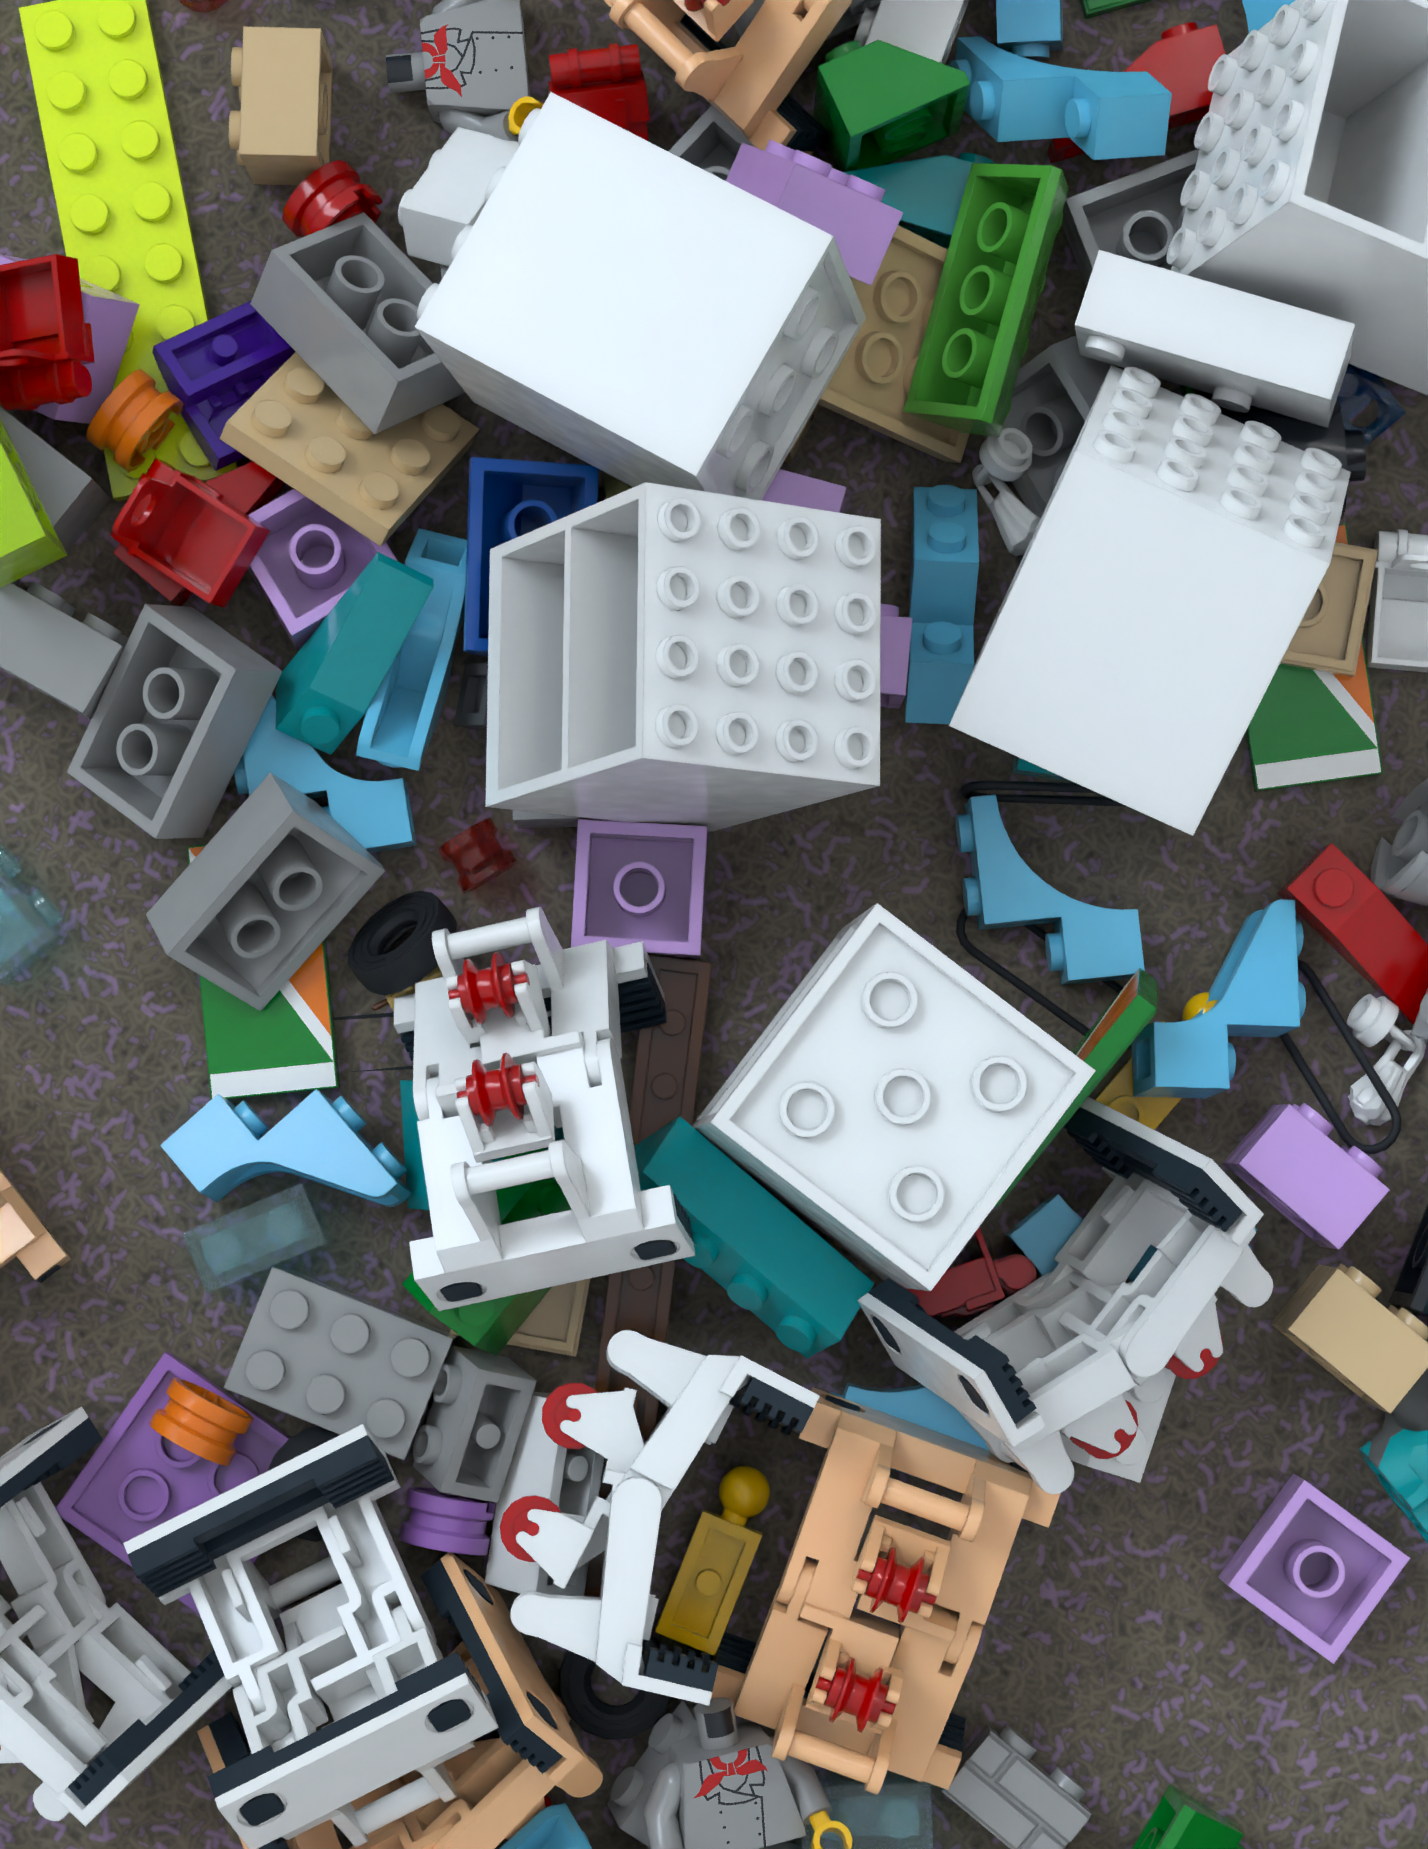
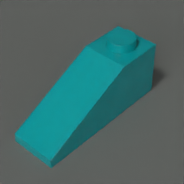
M960 153L959 158L941 155L843 173L851 174L885 189L886 192L881 202L903 212L898 224L899 226L941 247L949 248L972 163L995 164V162L981 155Z
M377 552L282 671L276 689L275 729L331 755L367 711L434 588L433 579Z

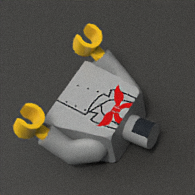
M442 0L434 6L431 15L420 19L422 52L386 55L390 94L426 90L431 120L441 123L446 132L453 134L457 127H462L489 134L502 140L518 142L521 127L529 113L535 108L541 109L544 103L530 95L521 0Z
M724 1697L710 1699L709 1706L698 1703L694 1707L699 1735L674 1741L669 1746V1763L658 1771L644 1807L650 1849H760L806 1836L804 1824H811L815 1831L811 1840V1849H822L820 1837L828 1832L839 1835L845 1849L852 1848L853 1839L847 1826L838 1821H831L829 1817L833 1808L813 1767L807 1762L790 1756H786L784 1761L771 1757L774 1736H768L762 1727L755 1722L737 1725L733 1702L731 1699Z

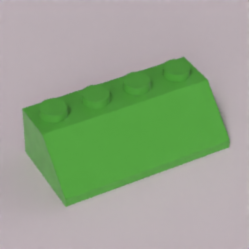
M972 163L903 412L960 433L993 437L1001 436L1004 421L1011 408V396L1020 363L1028 347V335L1038 298L1045 285V273L1055 237L1062 224V212L1069 190L1062 169L1052 165Z

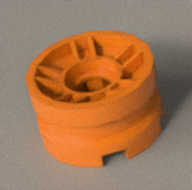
M142 369L132 372L111 392L93 417L86 434V439L102 451L108 448L115 453L113 460L127 472L136 470L145 462L146 458L141 454L146 453L151 448L155 451L158 449L175 425L168 418L171 411L179 415L183 408V402L170 391L159 392L155 388L156 381Z
M174 1377L166 1390V1394L170 1399L164 1409H156L149 1422L150 1427L173 1443L204 1459L229 1466L237 1452L233 1444L238 1434H246L254 1418L245 1410L218 1394L188 1380Z

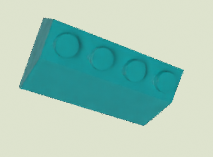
M681 1116L634 1146L641 1191L670 1185L673 1194L677 1196V1200L680 1201V1205L686 1211L687 1217L689 1216L695 1256L683 1258L686 1262L701 1268L727 1290L728 1296L734 1303L754 1313L776 1332V1336L786 1347L801 1353L806 1359L842 1339L861 1307L857 1300L871 1290L874 1285L873 1281Z

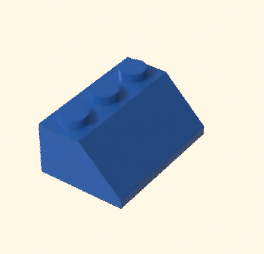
M471 457L469 459L463 652L488 657L490 549L596 504L598 496V468L592 465L481 457Z

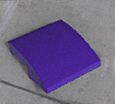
M251 301L154 345L152 351L168 390L183 402L181 412L183 419L215 471L246 457L220 440L225 424L293 355L294 351L250 304Z

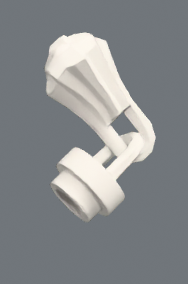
M1005 428L1002 430L1000 437L988 436L979 450L982 464L977 465L973 469L972 476L974 484L994 516L1009 553L1021 556L1024 555L1040 518L1014 495L1004 481L1018 480L1032 463V444L1029 438L1020 430ZM993 482L1000 493L993 499L984 485Z
M1367 994L1351 1010L1347 1019V1025L1353 1028L1354 1037L1366 1047L1376 1045L1383 1038L1391 1043L1373 1068L1398 1107L1408 1080L1424 1057L1426 1044L1423 1040L1410 1035L1412 1030L1402 1031L1394 1025L1399 1013L1397 1005L1385 996L1375 998L1373 995ZM1400 1049L1413 1052L1404 1067L1393 1061ZM1366 1074L1350 1086L1348 1098L1356 1119L1365 1125L1377 1126L1392 1120L1389 1110Z

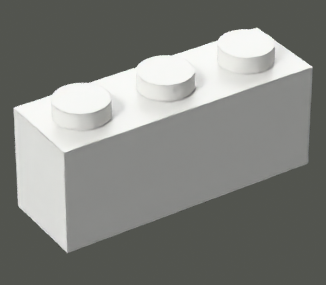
M533 1392L498 1503H496L485 1584L520 1594L527 1591H537L554 1595L584 1596L589 1561L573 1571L565 1589H562L553 1584L552 1577L537 1562L517 1559L507 1551L501 1540L500 1523L503 1513L511 1503L522 1497L533 1495L544 1497L557 1505L562 1513L587 1516L595 1497L599 1496L604 1457L588 1447L567 1449L554 1443L546 1434L542 1424V1407L547 1396L551 1393Z

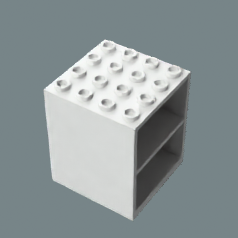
M1295 0L1290 5L1284 4L1281 6L1274 18L1258 31L1252 30L1244 42L1230 54L1221 55L1212 68L1208 80V90L1213 92L1209 112L1201 120L1195 134L1194 146L1199 149L1195 170L1187 178L1181 193L1180 203L1186 209L1181 228L1175 233L1169 245L1167 263L1172 265L1171 271L1354 323L1352 353L1348 364L1428 395V0Z
M550 92L542 108L533 109L525 119L518 137L520 146L508 167H500L489 181L484 198L486 205L473 226L467 225L457 236L451 251L452 263L440 284H432L424 293L417 309L418 322L415 328L474 403L632 487L648 482L762 500L866 319L834 236Z
M1111 365L991 625L949 726L1193 836L1330 565L1351 472L1341 468V462L1323 450L1307 448L1303 451L1281 441L1280 434L1263 423L1246 421L1243 424L1220 414L1221 409L1219 406L1205 397L1196 394H1186L1182 397L1160 387V381L1147 371L1136 367H1126L1122 370Z
M645 482L491 548L485 807L621 822L707 826V831H716L880 786L881 519Z
M876 903L839 931L699 1115L692 1127L777 1200L883 1281L890 1278L907 1289L931 1291L1096 1070Z

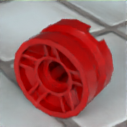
M336 160L326 163L313 171L298 185L283 209L282 220L296 237L302 238L363 212L376 224L381 211L375 205H380L383 201L370 185L360 183L358 173L347 161Z

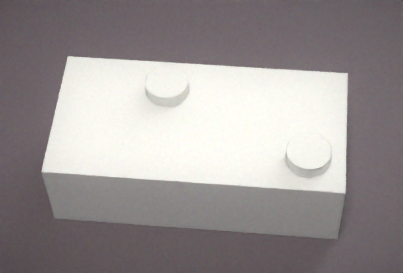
M1102 250L1098 251L1075 322L1079 354L1122 368L1136 367L1149 372L1156 378L1213 394L1212 402L1229 410L1246 413L1249 412L1252 405L1327 428L1351 357L1355 330L1354 323Z

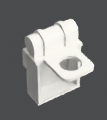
M1396 529L1395 532L1377 531L1374 549H1377L1378 552L1368 601L1370 608L1366 647L1367 667L1428 672V535L1412 534L1402 529Z

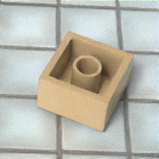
M243 26V47L232 48L231 80L233 86L239 87L241 110L230 111L229 145L231 150H237L238 165L246 167L253 184L299 185L313 171L330 162L333 61L321 28Z
M1340 1264L1337 1268L1318 1265L1270 1324L1368 1405L1391 1414L1428 1368V1342L1426 1341L1428 1339V1327L1402 1307L1400 1310L1392 1305L1388 1308L1384 1307L1375 1299L1382 1291L1381 1288L1355 1267L1350 1266L1347 1268L1343 1264Z

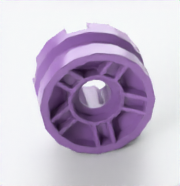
M408 1488L405 1505L411 1508L409 1521H405L401 1525L399 1540L411 1545L467 1555L488 1554L491 1537L485 1534L487 1521L494 1519L495 1502L485 1501L483 1503L479 1502V1499L442 1493L435 1488Z

